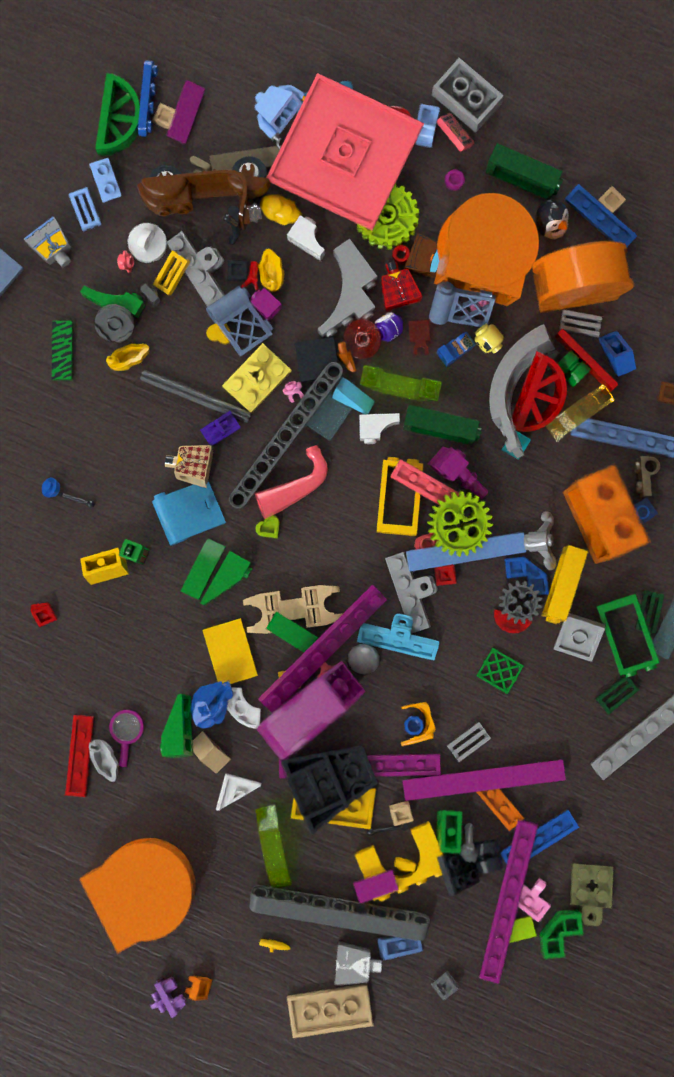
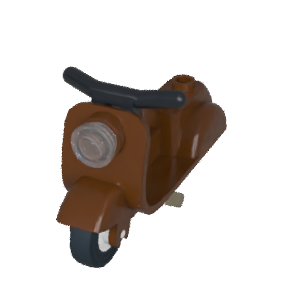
M192 156L190 162L203 169L202 172L195 170L193 173L182 174L174 166L162 165L155 168L148 178L141 179L142 183L137 184L143 203L159 216H168L174 213L187 214L194 209L193 199L230 195L239 196L238 207L230 206L228 214H225L223 217L224 221L231 225L232 234L228 239L231 245L235 244L240 236V228L245 230L250 222L255 221V223H258V219H262L261 208L257 207L256 203L250 206V199L261 197L270 189V180L266 178L267 170L264 163L252 156L240 158L235 162L232 170H212V166L196 156Z

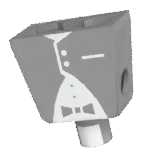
M338 941L335 985L368 982L369 972L381 973L382 960L370 959V949Z

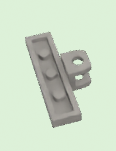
M184 231L179 232L167 241L172 251H176L179 255L191 261L185 272L207 307L224 296V293L211 274L224 263V259L218 249L206 247L197 252Z
M405 552L385 558L404 615L413 618L411 634L431 627L422 598L433 595L438 591L434 577L424 576L414 579L412 571L408 569Z

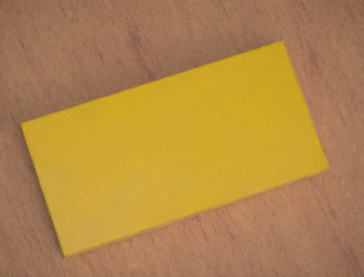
M371 788L359 799L353 801L348 805L349 807L339 812L328 823L371 829L376 788ZM293 798L291 818L304 820Z

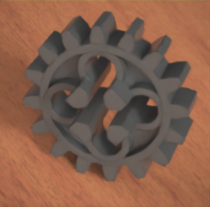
M515 581L514 587L511 583L508 584L509 590L503 588L502 592L505 595L499 596L503 603L498 606L504 608L501 612L502 615L508 614L506 620L514 618V624L518 620L525 624L526 618L531 622L533 620L531 615H539L536 609L542 608L538 604L542 598H537L536 595L539 593V590L533 591V584L527 587V581H524L522 585L519 584V581ZM513 590L518 592L520 600L526 594L532 595L531 601L527 600L523 603V606L529 609L527 615L522 613V606L520 605L514 611L508 609L509 604L517 602V598L511 595Z

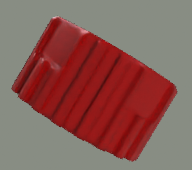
M403 245L395 247L392 253L393 260L397 264L406 263L410 255L408 247ZM401 250L406 255L404 258H398L397 252Z

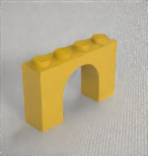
M429 821L410 829L418 846L420 858L414 872L402 876L394 875L399 889L398 893L408 890V886L414 883L421 885L427 882V878L430 876L439 877L442 875L437 857L443 853L439 850L437 839ZM374 845L355 852V857L365 879L386 872ZM391 893L374 898V901L377 899L379 901L386 900L390 897Z

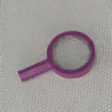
M133 710L119 711L112 717L109 725L111 736L114 740L121 743L120 767H127L129 744L140 739L144 732V721Z

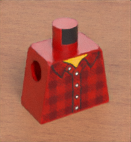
M396 261L386 264L388 275L381 277L385 311L420 302L422 295L408 269L399 271Z

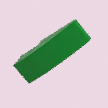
M209 538L207 539L181 592L201 600L226 546Z
M278 612L275 613L266 627L268 631L302 652H305L318 639L317 636Z

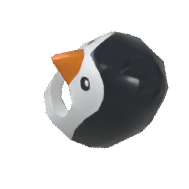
M552 199L541 203L535 215L538 231L543 236L551 239L562 237L568 229V210L562 202ZM561 229L558 232L552 233L553 230Z

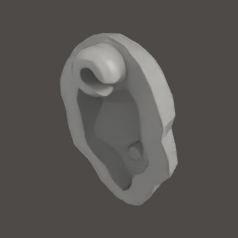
M98 739L90 742V758L97 772L107 780L114 782L119 776V763L114 756L113 749L103 740Z

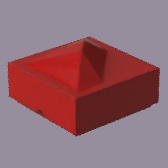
M455 564L434 567L437 586L457 583Z

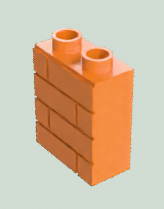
M615 465L581 479L563 491L595 564L612 559L649 542Z

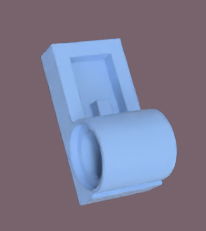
M420 104L417 120L423 122L424 126L415 143L416 145L432 148L436 121L440 111L439 107Z
M109 158L90 163L102 201L105 202L122 196Z

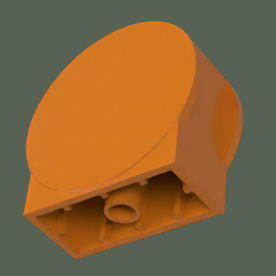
M497 193L480 194L463 203L446 219L439 232L437 241L439 265L434 284L450 282L457 289L480 292L481 290L493 292L492 295H496L495 303L505 306L520 299L525 275L532 268L539 249L538 231L529 212L516 200Z
M621 242L584 244L548 254L532 264V269L535 273L533 277L540 313L618 300L622 294L630 291L634 287V283L629 276L626 261V245Z
M156 838L137 839L123 845L104 864L87 872L80 878L117 953L139 941L155 940L172 932L189 911L196 889L194 871L184 853L173 844Z

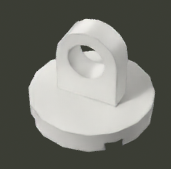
M151 223L140 224L130 232L128 248L132 256L138 261L151 263L159 260L166 252V236L157 225Z

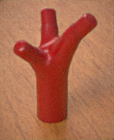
M251 262L249 276L245 283L240 286L241 288L247 287L252 283L254 289L258 290V262Z

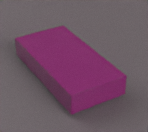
M392 870L353 883L360 903L399 890Z

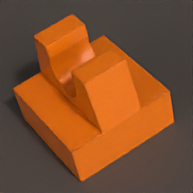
M189 976V981L193 982L192 988H186L185 991L189 998L195 1001L207 1000L212 979Z

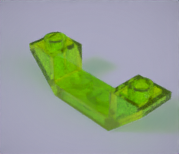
M367 365L363 367L360 385L380 393L417 401L438 402L442 384L441 381L423 377L422 380L386 373L381 368Z
M270 805L256 808L258 832L271 887L279 888L292 885L283 850L276 806Z

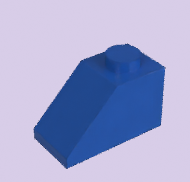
M618 331L599 338L609 365L617 376L627 374L636 369L633 350Z

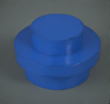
M54 478L46 479L42 484V494L46 497L58 495L60 484Z

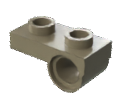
M642 456L634 463L635 474H638L639 482H636L637 494L640 493V498H648L652 496L650 476L660 470V462L655 457ZM646 462L653 464V472L646 470Z

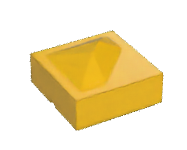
M396 857L394 861V867H397L401 872L415 871V861Z

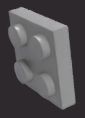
M569 613L567 620L562 623L554 644V650L592 662L605 630V624Z

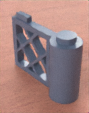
M441 282L436 287L429 319L438 325L445 324L448 321L481 327L486 323L488 324L496 295H492L493 292L483 290L474 292L457 289L450 282ZM459 296L468 297L469 301L462 304ZM485 300L489 301V304L481 307L478 302ZM471 305H474L477 308L472 312H469L466 309V307H469ZM462 310L465 314L461 317L454 316V313ZM481 313L484 317V321L477 320L474 318V316Z
M237 286L208 306L206 310L241 357L270 337L273 327L267 319L263 321L252 306L247 289ZM246 309H249L253 314L252 322L241 320L242 312ZM229 321L237 322L236 333L228 332L224 325ZM240 323L251 325L250 336L239 334ZM254 326L262 327L266 334L261 338L254 337ZM238 337L249 339L248 347L244 350H241L237 344Z

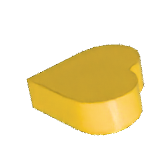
M216 323L207 329L206 334L209 340L219 341L221 344L230 343ZM225 324L224 326L226 327L228 332H231L227 324Z

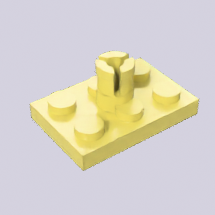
M262 343L222 387L245 409L252 413L290 374L291 369Z

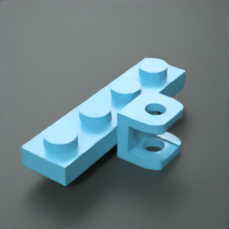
M399 613L394 616L391 629L363 623L360 626L357 638L359 643L433 661L439 646V641L411 635L413 618ZM404 620L406 623L402 624L399 621Z

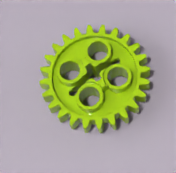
M460 491L458 496L455 492H451V498L444 495V502L439 499L437 500L439 507L432 506L435 513L428 514L433 518L432 521L427 522V524L433 527L428 530L429 533H434L430 539L438 540L435 546L440 547L443 545L441 551L446 552L449 549L448 554L451 556L455 551L458 557L461 556L462 551L466 556H469V550L476 553V546L483 548L481 541L488 542L485 535L492 534L487 530V527L493 526V524L488 523L492 516L486 515L490 509L487 507L482 508L485 502H478L479 497L474 496L472 498V493L469 492L465 497L463 491ZM471 507V515L465 517L463 514L464 509ZM451 511L453 517L450 521L446 522L444 515L446 512ZM475 518L477 519V521L473 523L461 524V528L457 526H452L447 529H443V526L458 524L459 520L467 522ZM474 526L476 528L475 534L468 536V529ZM456 531V539L449 541V533Z

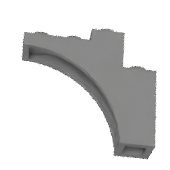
M350 238L333 250L340 266L343 284L341 296L334 312L318 328V333L322 339L326 336L328 338L333 336L341 325L347 326L354 320L352 318L354 316L360 322L362 320L367 321L374 315L375 306L364 290L369 291L376 285L377 275Z

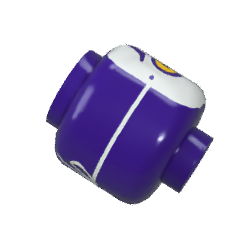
M392 312L386 313L375 321L374 333L380 340L390 342L403 332L402 318Z

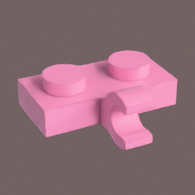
M541 878L537 879L532 889L523 884L518 904L519 908L537 922L541 920L551 907L548 902L539 896L546 887V882Z

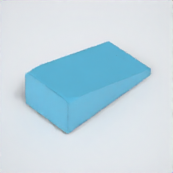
M343 377L332 396L333 399L365 415L370 412L375 403L373 399Z

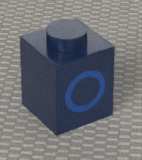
M647 497L633 506L640 520L639 523L642 525L658 514Z

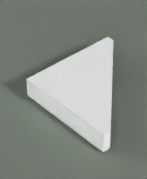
M226 773L216 810L219 811L260 787L262 783Z

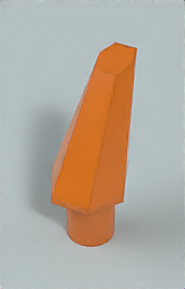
M346 342L338 343L339 352L336 355L348 371L355 372L356 368L351 352L347 351Z

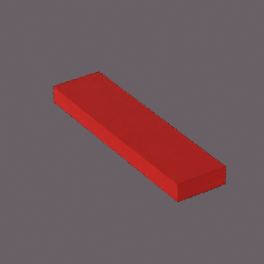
M561 329L556 334L555 338L569 352L573 350L580 357L579 362H585L591 368L589 372L609 392L618 386V383L564 329Z
M73 715L66 796L86 797L90 765L89 744L92 742L95 716Z

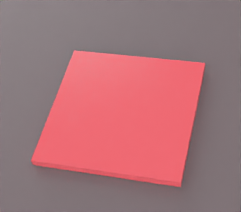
M317 73L266 178L272 184L373 231L424 123Z

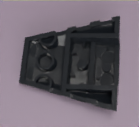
M362 745L280 760L285 778L311 835L315 834L319 828L330 822L334 816L349 807V804L359 799L378 783Z

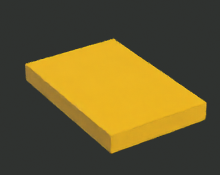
M241 618L203 630L218 682L222 681V683L229 681L232 684L258 676Z

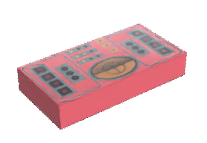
M451 113L440 117L436 121L460 152L472 147L475 143Z

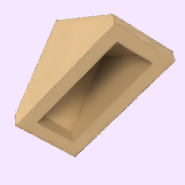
M204 731L192 741L195 755L216 774L231 760Z

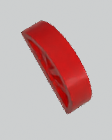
M538 351L535 353L512 414L516 431L529 432L545 427L557 417L566 399L567 383L562 369L553 359ZM548 364L553 374L542 379ZM555 381L554 396L538 392V389ZM534 398L550 402V405L542 414H540ZM531 409L535 419L526 422Z

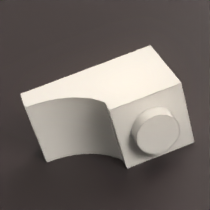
M300 215L287 234L288 240L320 261L325 255V250L318 244L315 238V233L317 232L315 221L307 216L304 218Z
M399 413L359 415L360 441H364V444H376V441H380V435L386 428L399 424Z

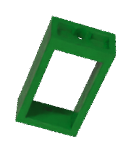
M635 593L598 605L597 609L602 623L605 624V632L620 675L625 674L626 677L638 674L637 670L645 668V671L657 668L656 664H659L660 660L637 594ZM633 603L652 659L624 668L605 612Z

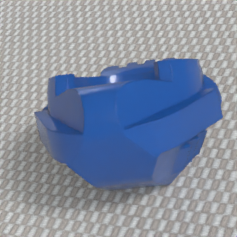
M229 681L201 686L195 692L191 704V713L195 725L204 729L210 728L214 724H220L223 721L228 700L233 697V690Z

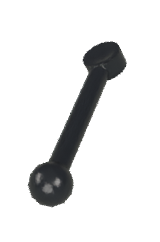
M59 492L57 495L76 502L86 504L89 508H93L95 506V502L93 500L86 501L71 495L64 494L62 492Z
M407 823L393 827L367 829V834L372 836L374 833L400 829L407 831L409 826Z

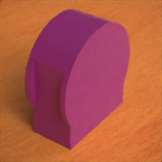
M340 661L258 725L256 729L278 758L283 760L340 716L366 691L345 664Z

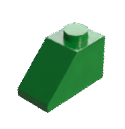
M437 811L436 833L440 852L461 853L462 812Z

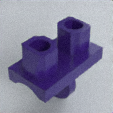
M231 411L200 429L209 445L214 446L241 427Z

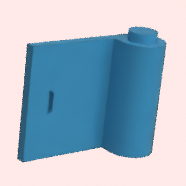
M209 481L207 488L191 485L167 495L165 492L154 496L155 500L152 501L170 546L226 523Z

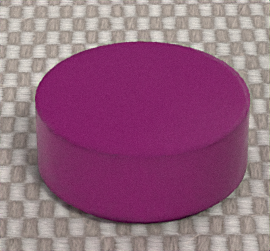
M457 169L450 170L445 176L446 187L454 191L462 188L465 181L464 174Z

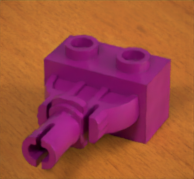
M442 447L428 465L442 478L451 481L457 478L462 482L461 486L463 488H469L476 496L483 499L487 495L488 490L477 480V474L471 473L466 468L469 464L464 459L466 455L459 449Z

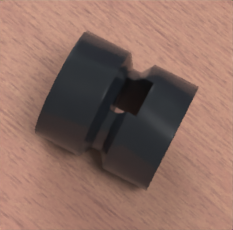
M488 839L473 843L478 851V859L475 861L477 873H489L503 869L501 856L497 855L500 851L498 839ZM491 852L492 854L488 856H483V853Z

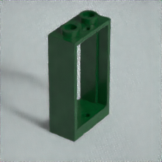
M496 143L485 172L490 176L546 200H550L552 195H557L563 181L560 178L563 171Z
M409 405L403 430L472 446L480 438L482 427H478L480 421Z

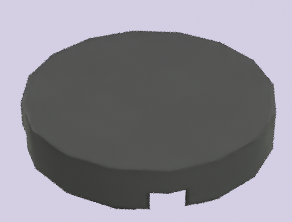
M109 304L97 312L95 329L105 340L122 342L132 335L135 325L134 317L125 307Z

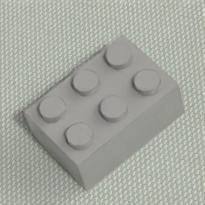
M460 58L433 86L432 96L474 132H477L502 104L504 97Z

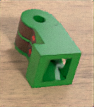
M125 539L119 556L144 565L150 550L143 545Z

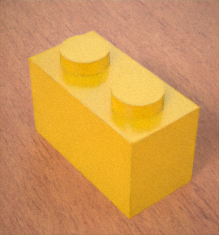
M119 548L80 558L83 577L93 585L128 575L126 558L119 556Z

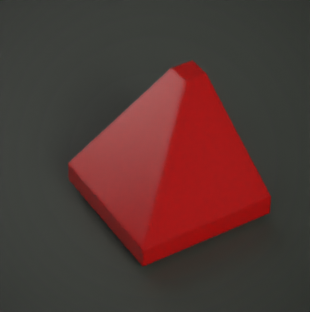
M49 602L30 606L31 613L39 627L57 620Z

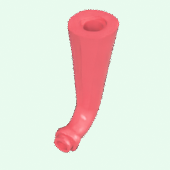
M317 445L306 449L307 457L314 463V469L310 475L255 493L264 519L301 500L324 482L328 467L321 449Z

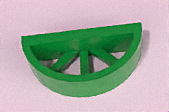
M106 73L95 147L98 155L103 156L123 151L135 141L139 134V99L129 83L121 77ZM116 87H118L127 94L114 103ZM131 99L134 101L135 116L112 114ZM111 121L132 123L128 132L122 136ZM110 130L118 139L112 143H108Z

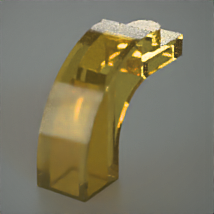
M603 384L559 414L552 422L546 425V428L554 439L559 441L590 417L607 407L615 399Z

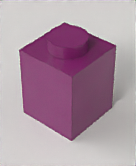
M265 288L261 291L257 290L251 297L252 306L268 322L282 309V304Z

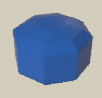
M409 716L404 722L405 731L410 735H419L423 730V721L418 716Z

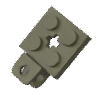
M572 863L570 905H579L583 925L599 926L602 921L603 908H612L613 867ZM591 880H594V884H597V888H594L593 892H590V888L586 887V884L590 883ZM590 913L593 916L592 920L588 919Z

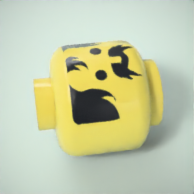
M486 323L475 332L474 340L484 353L491 351L496 353L502 348L501 343L504 336L495 325H488Z

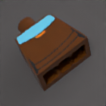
M418 233L404 269H408L411 274L435 278L439 265L437 243Z

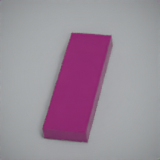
M189 80L185 81L166 136L183 144L186 143L205 88Z

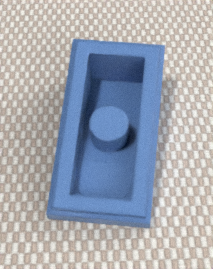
M393 936L377 938L380 957L384 960L423 951L421 941Z

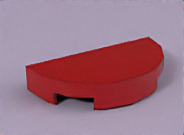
M494 609L495 622L505 632L520 633L526 630L532 623V621L530 622L526 618L525 624H522L521 620L514 624V618L506 620L507 613L502 615V611Z

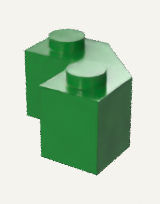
M578 909L557 911L539 933L541 954L544 959L565 957L563 936L583 934L582 916Z

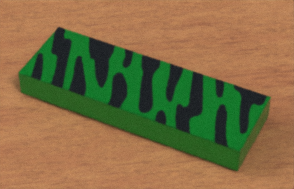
M52 321V380H73V321Z

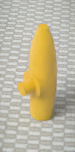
M260 939L259 945L270 948L269 952H274V949L290 950V946L285 943L271 939Z

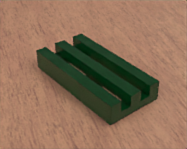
M644 590L640 604L643 614L647 597L651 596L646 616L648 628L655 598H658L651 629L649 628L650 633L656 634L664 595ZM637 617L635 629L643 631Z
M624 675L595 699L605 710L606 714L609 715L637 693L639 688L630 677ZM627 680L628 683L607 700L602 701L604 697ZM629 687L633 688L611 707L608 708L606 706Z

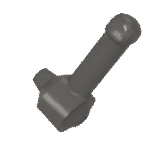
M468 823L464 828L465 844L461 847V855L466 861L475 862L478 856V851L473 845V831L475 828L473 824Z

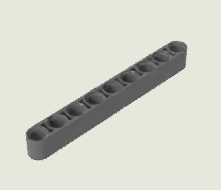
M331 362L324 368L229 497V502L233 507L242 509L248 505L255 493L260 489L343 376V369L339 363ZM332 367H337L340 373L336 377H331L329 370ZM320 383H325L328 389L324 393H319L317 386ZM308 399L315 400L316 405L313 409L305 407V402ZM296 415L303 416L304 421L301 425L293 423V418ZM284 431L292 433L289 441L282 440L281 435ZM274 446L280 449V454L277 457H271L269 454L270 449ZM262 462L268 465V470L265 473L258 471V465ZM250 478L256 481V486L253 489L246 487V481ZM237 494H241L244 497V502L241 505H236L234 502V497Z
M257 885L252 888L249 903L250 910L255 913L417 941L426 939L430 918L420 912Z

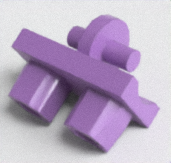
M174 977L165 980L161 978L154 984L157 992L151 994L154 1002L150 1006L152 1009L158 1007L161 1013L167 1008L171 1018H173L187 1002L182 994L175 998L171 996L170 991L178 987Z

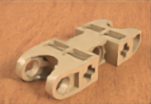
M326 585L301 588L302 598L281 601L280 591L262 593L244 599L243 606L252 605L253 607H258L262 612V618L255 626L246 627L247 633H272L266 627L276 612L289 620L305 618L307 628L334 623L342 614L334 615L333 612L327 611L324 607V601L328 596H331V593L340 592V587ZM310 590H312V597H313V604H314V605H312V602H311ZM271 596L273 600L274 611L272 610ZM313 608L315 611L316 623H314Z

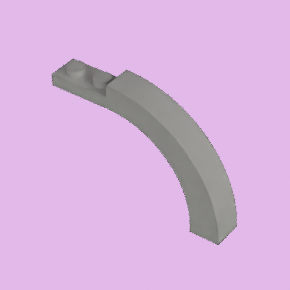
M544 324L524 335L510 348L498 365L491 383L489 404L492 420L500 428L503 436L507 437L508 441L505 442L509 453L513 452L516 458L523 456L524 452L511 415L512 395L521 375L532 364L536 351L546 354L555 349L550 333Z

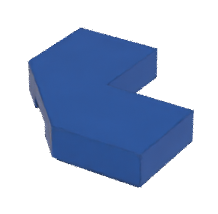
M526 557L504 559L507 579L526 577L527 587L533 584L532 590H539L537 595L549 594L547 574Z

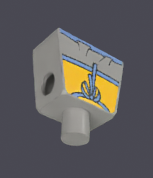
M54 216L24 238L26 243L49 265L57 261L63 268L71 262L66 253L72 248Z

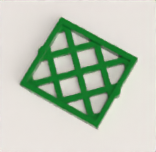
M492 648L476 676L508 694L524 666ZM494 653L495 661L489 662L490 655ZM497 653L504 658L498 660ZM509 660L515 663L516 665L510 667ZM506 661L508 668L501 669L499 662ZM497 663L498 670L491 672L490 664ZM484 666H487L489 673H481ZM511 669H519L516 676L512 675ZM509 670L510 677L503 679L502 672ZM499 673L501 680L494 681L492 674ZM490 675L491 681L485 679L484 676ZM511 680L509 688H506L504 681ZM502 682L503 689L497 686L496 683Z

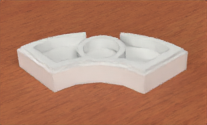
M232 687L233 697L228 700L227 710L239 723L256 729L260 725L261 709L253 707L246 701L242 688Z

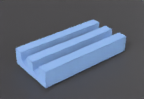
M87 187L69 194L83 232L89 228H94L96 225H102ZM84 193L87 197L93 216L95 218V221L93 222L91 220V217L89 215V212L87 210L86 204L82 196V194ZM76 196H78L88 221L87 224H84L75 200Z

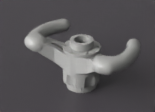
M545 511L541 515V520L545 522L538 531L528 532V534L524 535L525 550L530 552L538 551L545 558L543 560L545 567L548 570H554L556 567V557L553 556L550 546H553V536L550 534V530L554 525V518L551 512Z

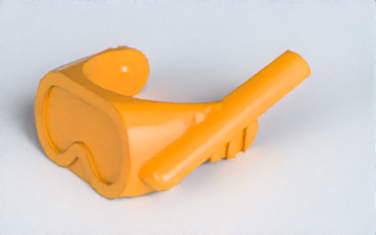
M427 702L401 707V709L417 708L425 717L423 732L409 740L402 741V747L434 738L435 725Z

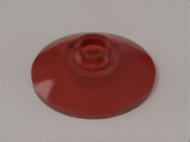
M359 319L347 326L343 340L346 342L347 351H350L353 357L367 359L378 352L381 346V333L373 322ZM363 335L367 336L366 342L362 340Z

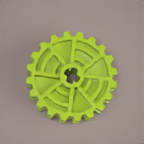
M395 184L373 231L357 224V230L359 233L362 232L364 241L368 239L371 246L377 244L378 249L387 246L388 250L392 249L394 245H401L403 241L407 243L410 235L413 236L415 234V227H418L419 208L416 206V199L412 200V193L410 191L406 193L405 187L401 186L398 188ZM387 213L388 216L390 215V219L384 217V214Z

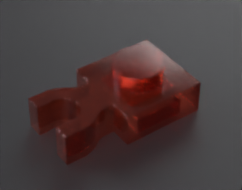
M429 320L409 321L410 342H415L413 356L418 354L417 349L420 347L424 349V355H428L429 350L425 341H430Z

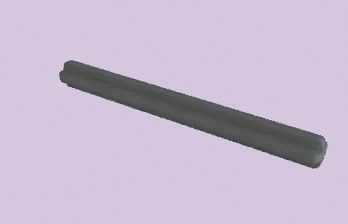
M143 370L140 379L144 382L225 414L231 411L234 418L248 423L251 418L250 412L146 370Z

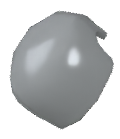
M359 644L354 646L349 652L348 664L353 671L366 675L377 669L380 664V656L374 647L368 644Z

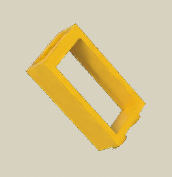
M387 457V460H383L376 533L416 536L420 494L415 492L412 526L382 524L388 467H396L399 458ZM407 459L406 463L423 471V463H419V460Z
M570 545L562 549L542 616L546 617L545 621L560 624V622L567 620L588 551Z

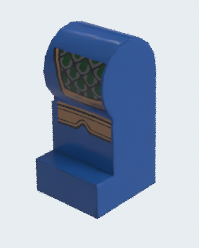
M464 332L455 340L453 339L437 350V355L447 368L470 351L476 344L468 332Z

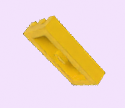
M171 251L153 285L166 294L172 295L191 261L185 259L176 251ZM175 258H177V261L175 262L173 268L170 270L164 284L161 285L173 261L175 260Z

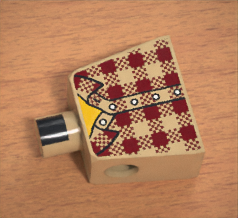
M180 446L177 456L166 455L165 467L175 468L176 479L207 488L213 457L212 446Z

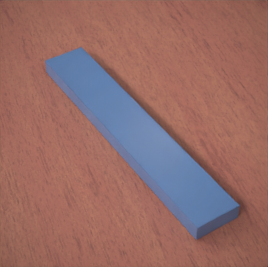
M577 415L574 416L571 436L674 458V437Z
M524 532L487 537L488 542L481 541L483 548L476 546V553L469 550V556H466L463 551L460 557L456 555V551L451 556L448 554L449 549L446 552L441 551L443 545L440 547L433 546L406 551L409 571H416L526 552Z

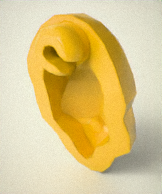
M266 195L260 201V207L264 215L279 224L295 223L299 216H302L295 202L284 198L282 195Z
M266 249L259 264L261 283L271 292L279 290L283 285L284 270L281 258L273 250Z
M133 343L115 350L111 356L109 355L106 362L113 370H128L131 366L143 361L149 354V346L147 344Z

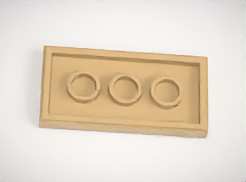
M367 983L287 996L293 1038L373 1026Z

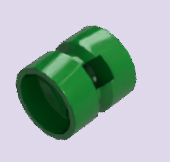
M573 350L557 363L566 376V381L572 387L591 370L585 362H579L580 357Z

